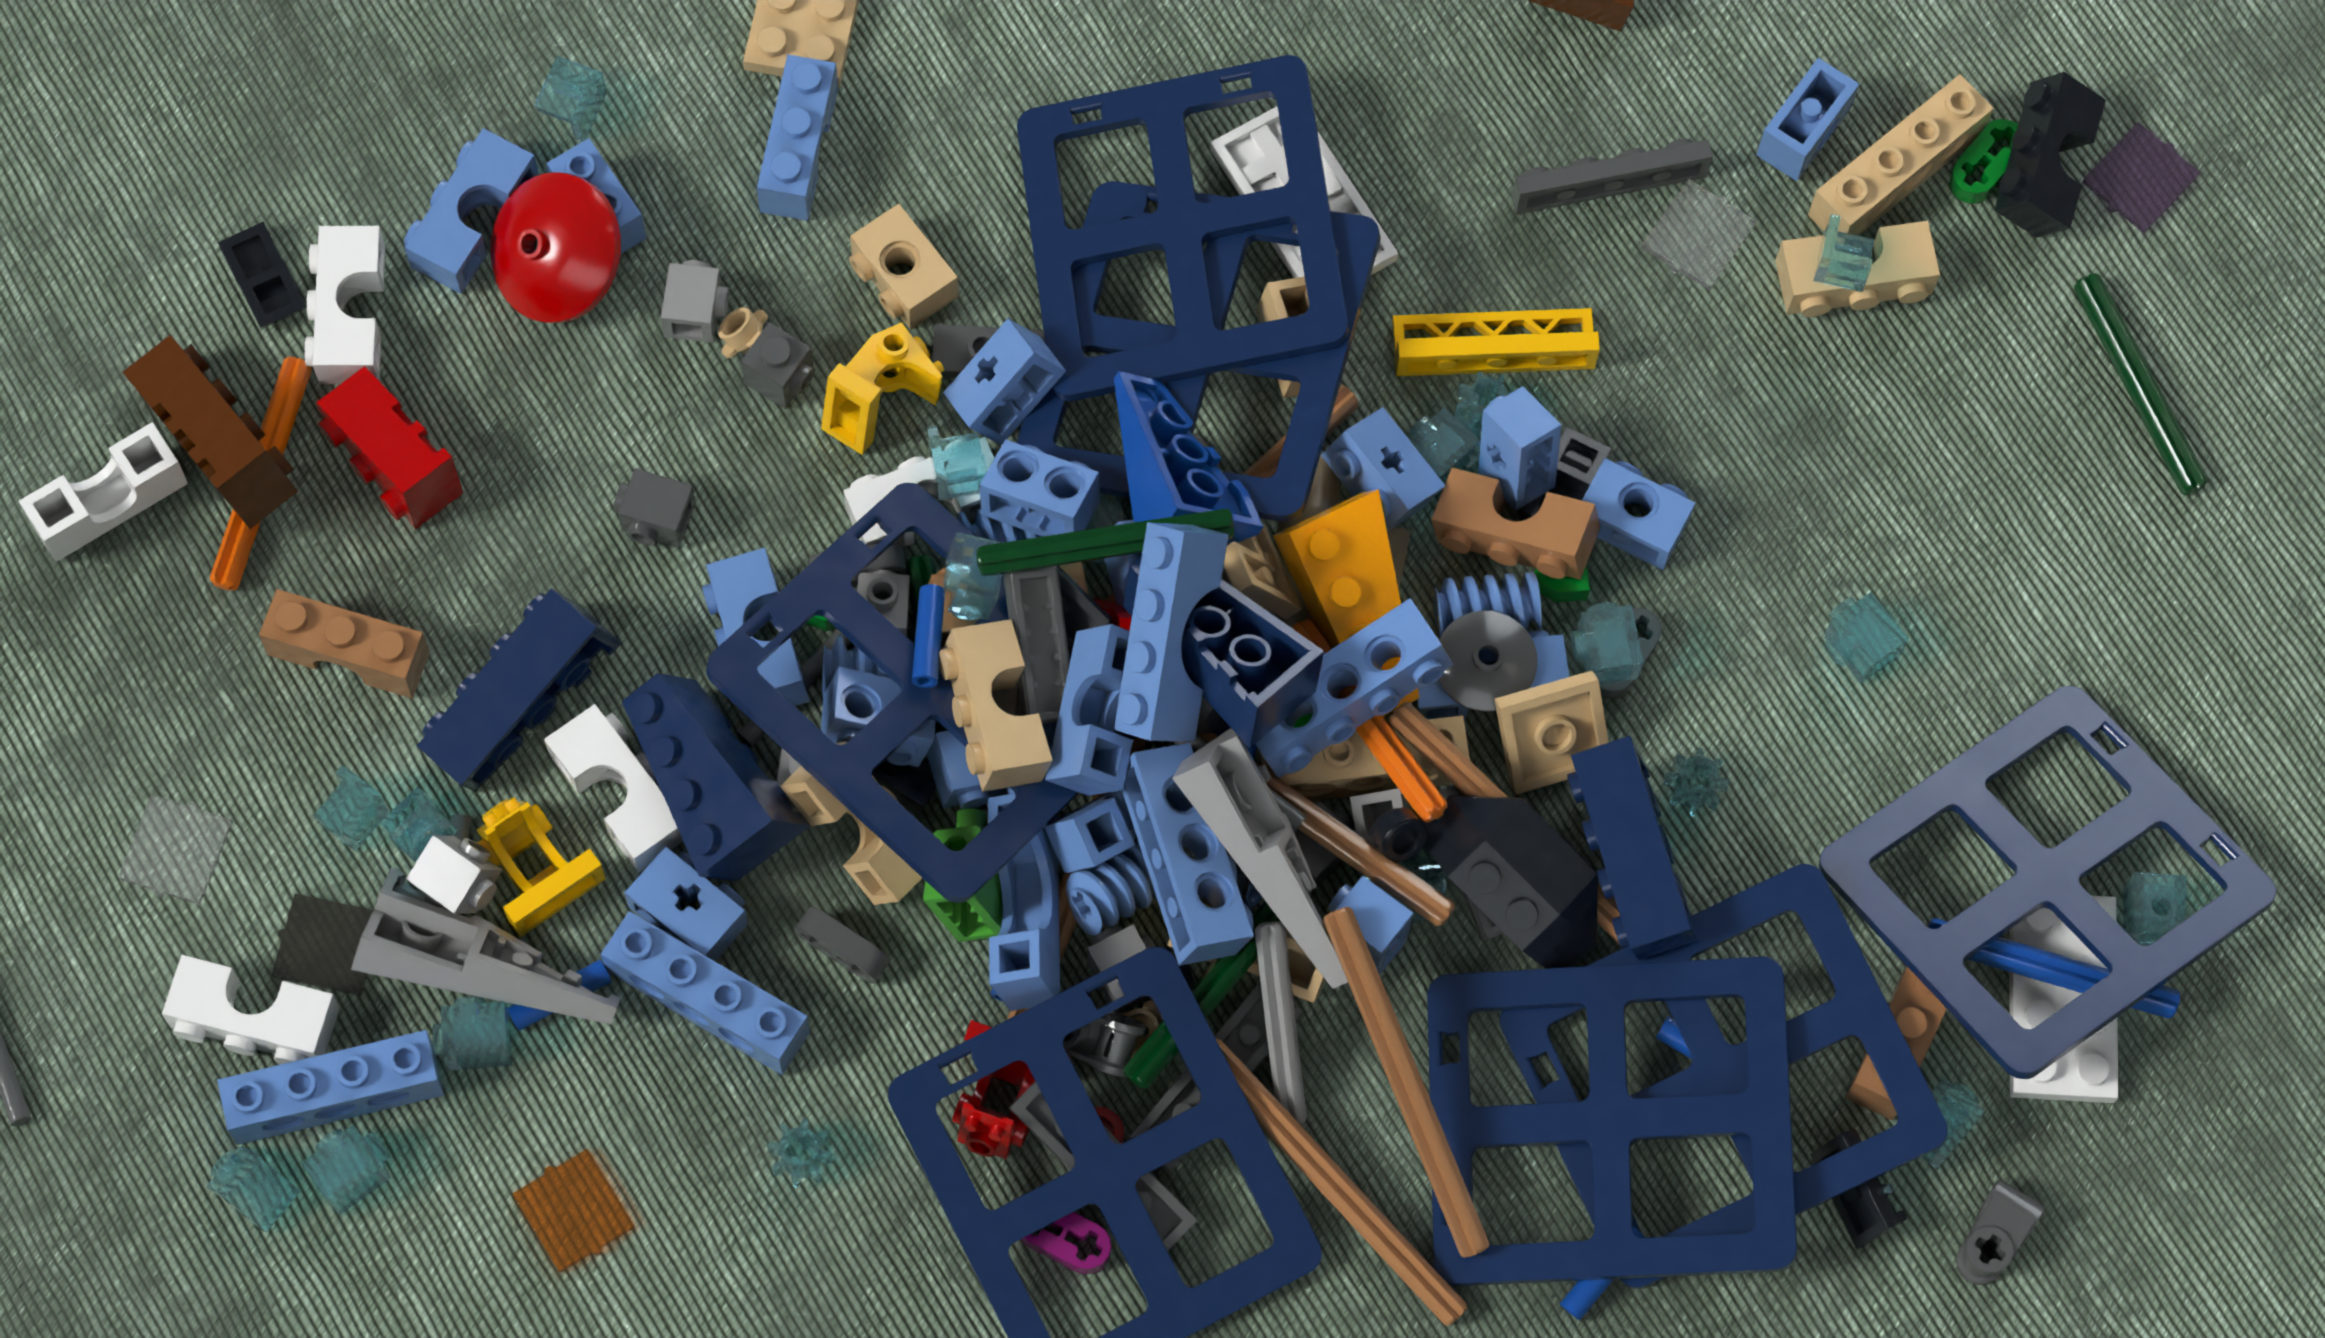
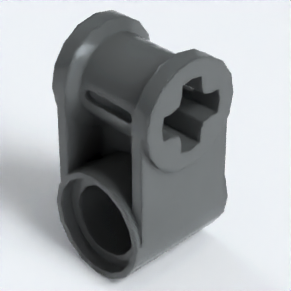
M1110 1012L1077 1029L1073 1038L1067 1034L1063 1040V1047L1067 1055L1086 1062L1092 1068L1114 1076L1127 1077L1123 1071L1124 1066L1131 1059L1138 1036L1145 1034L1146 1025L1126 1015Z
M1999 1178L1979 1209L1974 1225L1958 1250L1956 1265L1960 1275L1967 1282L1975 1285H1987L1994 1282L2011 1263L2019 1247L2024 1244L2042 1215L2045 1206ZM1982 1248L1987 1249L1991 1253L1988 1264L1983 1263L1979 1259Z

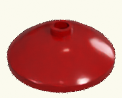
M561 172L535 176L512 192L498 213L490 244L492 271L503 297L520 314L532 320L545 323L569 322L582 317L596 307L613 283L621 254L619 224L613 207L606 196L590 181L576 175ZM537 238L538 246L537 249L534 251V244Z

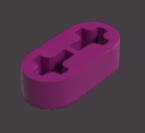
M1075 1212L1049 1224L1061 1232L1059 1237L1049 1231L1042 1230L1038 1236L1030 1234L1021 1239L1026 1246L1084 1275L1095 1274L1102 1270L1108 1263L1111 1255V1242L1106 1230ZM1070 1236L1080 1242H1085L1089 1236L1095 1237L1097 1239L1096 1249L1101 1254L1098 1257L1090 1254L1085 1261L1078 1258L1077 1246L1066 1241V1239Z

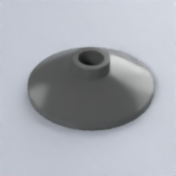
M1486 610L1470 612L1453 621L1444 630L1439 639L1454 665L1444 670V674L1438 681L1452 700L1467 709L1479 712H1495V698L1529 689L1535 679L1537 652L1534 642L1526 629L1508 615ZM1483 649L1494 651L1497 655V662L1493 665L1483 664L1479 659V652Z

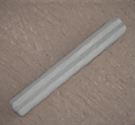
M1278 921L1263 922L1258 924L1255 929V940L1274 1097L1300 1125H1303L1306 1121L1307 1113L1285 926L1282 922Z

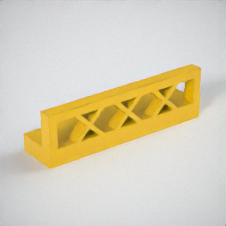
M1592 308L1393 315L1392 319L1396 376L1595 369L1600 351L1598 331L1594 332ZM1560 324H1581L1582 332L1552 333ZM1539 325H1547V326H1546L1545 329H1542ZM1510 326H1524L1532 333L1502 335ZM1489 327H1498V328H1497L1495 331H1493V330H1492L1491 328H1489ZM1449 328L1445 333H1443V332L1440 330V329ZM1460 328H1475L1483 335L1453 337ZM1424 329L1433 338L1405 339L1404 330Z

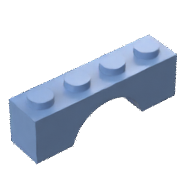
M1147 522L1114 730L1149 741L1195 742L1203 690L1190 680L1185 671L1181 653L1182 636L1187 619L1195 605L1207 593L1220 587L1229 534L1194 525Z
M1015 793L988 798V824L1016 798ZM1055 816L1049 823L1058 819V817ZM1044 828L998 872L1002 891L1003 917L999 934L989 937V985L1010 1011L1031 1008L1060 993L1058 858Z

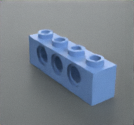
M1411 598L1325 653L1316 692L1256 743L1257 748L1278 778L1287 773H1294L1303 769L1311 762L1314 755L1331 744H1339L1346 741L1355 733L1357 727L1374 716L1389 713L1399 704L1403 697L1418 687H1426L1435 683L1442 677L1444 670L1454 665ZM1400 657V661L1395 667L1389 670H1381L1387 660ZM1357 686L1354 693L1349 697L1337 699L1339 693L1344 688ZM1313 714L1311 720L1306 725L1294 728L1296 721L1300 717Z
M1191 743L1134 752L1129 757L1122 790L1179 966L1236 955L1254 937L1252 913L1249 907L1243 904L1236 883L1237 868L1231 856L1227 855L1225 847L1172 779L1181 762L1194 753ZM1167 799L1174 801L1179 806L1180 811L1171 807ZM1182 846L1190 849L1196 859L1189 857L1184 852ZM1198 895L1207 898L1212 908L1204 905Z
M631 911L627 913L601 952L602 961L608 973L782 1076L810 1034L807 1015Z
M427 1030L217 1080L227 1131L237 1145L444 1096L435 1048Z

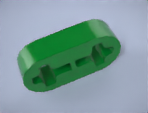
M2009 119L1991 121L1960 156L1953 167L1949 179L1950 189L1957 199L1972 204L1982 202L2000 184L2011 153L2012 138L2018 128L2016 122ZM2003 137L2008 138L2011 141L2009 148L2005 146L1995 157L1990 154L1995 140L2000 141ZM1979 166L1985 168L1980 182L1976 181L1971 186L1964 182L1966 175H1972Z

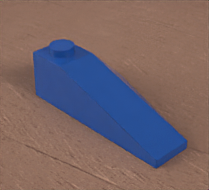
M1118 371L1114 377V385L1134 522L1229 509L1233 515L1235 534L1233 538L1228 539L1227 545L1233 541L1239 543L1258 535L1263 528V524L1248 491L1239 480H1231L1229 482L1217 467L1222 458L1213 446L1204 447L1189 430L1193 425V421L1162 381Z

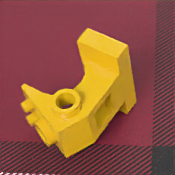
M902 322L873 334L846 367L839 363L828 376L821 429L863 455L874 442L881 393L907 389L936 406L942 385L943 376L941 373L944 372L942 363L940 361L932 363L924 342L917 336L912 337ZM885 371H890L895 373L897 376L888 378L883 376L882 374Z
M513 797L509 800H503L482 815L485 824L476 830L482 838L477 843L491 853L488 860L496 866H501L521 894L503 907L509 924L519 938L606 880L602 864L590 848L569 863L563 859L545 835L553 827L536 803L531 806L528 802H518ZM536 844L550 863V866L527 881L512 859Z

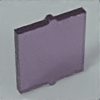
M2138 122L2084 177L2082 183L2109 205L2108 210L2115 213L2117 211L2144 234L2199 177L2200 172L2173 151L2174 145L2172 143H2163Z

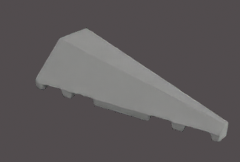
M1230 728L1183 760L1172 779L1331 988H1337L1348 983L1324 922L1309 895L1311 891L1317 888L1286 813L1281 812L1266 784L1271 779L1266 766H1256L1246 744Z
M391 867L379 892L372 915L360 938L351 970L612 1024L621 998L614 994L606 998L588 990L581 985L582 976L571 969L564 975L541 962L542 952L475 914L468 918L452 913L429 895H425L404 883L405 873Z

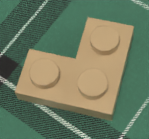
M1264 524L1258 535L1239 543L1233 541L1227 545L1224 560L1225 571L1222 572V579L1262 608L1284 619L1290 618L1303 609Z

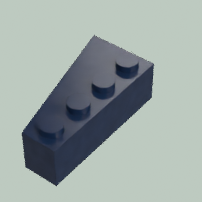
M1142 555L1129 565L1123 607L1131 616L1133 614ZM1221 579L1220 587L1203 596L1191 611L1185 624L1181 644L1182 661L1188 677L1203 690L1202 696L1249 749L1316 692L1324 650L1223 579Z
M552 588L546 595L541 593L528 604L523 613L524 621L512 634L510 632L504 634L493 645L489 653L492 658L479 673L473 672L467 676L459 685L456 691L458 698L446 712L440 711L435 714L423 728L422 734L424 737L417 744V747L461 786L476 792L522 745L523 737L519 733L525 727L533 729L543 724L556 711V696L562 690H567L573 685L578 688L592 674L588 668L590 661L601 650L610 656L622 644L619 639L581 606Z
M657 673L622 701L699 876L738 881L811 826L800 812H794L785 801L786 793L775 780L768 779L756 764L758 759L748 745L741 744L730 731L732 726L696 680Z
M1631 736L1571 755L1575 772L1567 774L1568 781L1576 803L1585 801L1590 816L1589 820L1582 822V826L1591 851L1600 849L1605 868L1597 870V874L1606 900L1615 897L1620 916L1612 918V923L1620 947L1630 946L1636 958L1641 960L1697 942L1698 938L1681 881L1677 872L1674 873L1672 868L1675 862L1671 846L1662 824L1659 825L1657 817L1661 816L1656 796L1653 794L1648 781L1650 777L1643 756Z

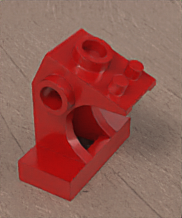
M971 1020L964 1041L992 1027ZM1014 1061L979 1079L973 1095L964 1092L961 1094L952 1118L953 1123L959 1124L957 1142L965 1144L969 1150L985 1157L995 1155L1006 1160L1013 1145L1022 1148L1029 1129L1012 1112L1007 1116L983 1107L994 1078L1020 1087L1017 1099L1035 1082L1028 1066L1022 1061Z

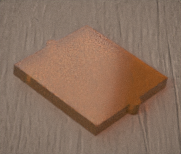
M588 1148L556 1168L547 1166L544 1170V1175L512 1193V1196L559 1273L592 1253L596 1256L601 1255L603 1252L602 1247L635 1228V1225Z

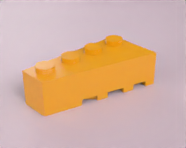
M1379 489L1361 492L1273 535L1287 568L1304 599L1311 620L1333 648L1401 604ZM1400 657L1387 660L1381 670H1389L1395 667L1400 661ZM1418 688L1403 697L1399 704L1389 713L1395 711L1405 702L1411 703L1419 699Z

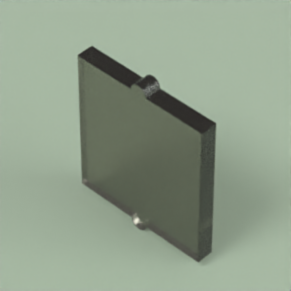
M294 894L285 929H281L278 932L281 943L272 976L362 996L368 973L351 970L360 938L373 910Z

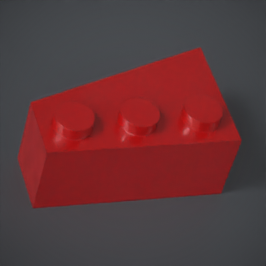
M365 366L316 402L322 417V421L317 425L323 435L335 448L341 444L345 446L353 456L348 460L353 470L365 484L374 480L384 492L379 496L381 502L397 521L405 517L414 529H417L463 494L453 457L444 447L438 452L424 437L428 434L426 429L417 420L412 423L400 409L402 407L400 402Z

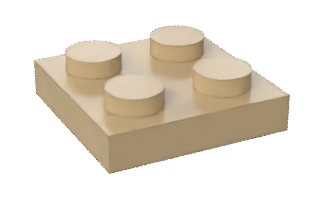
M757 0L743 59L744 70L782 77L787 54L836 63L838 87H840L860 0Z
M1592 670L1494 699L1509 784L1515 795L1568 780L1567 774L1575 772L1571 755L1609 743L1599 680Z

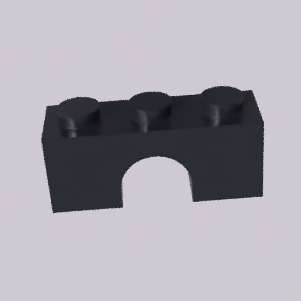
M2065 72L2031 82L2024 96L2023 111L2017 131L2012 138V149L2005 174L1999 184L2000 192L1994 211L2036 238L2070 229L2082 185L2066 174L2060 162L2059 152L2094 143L2106 99Z

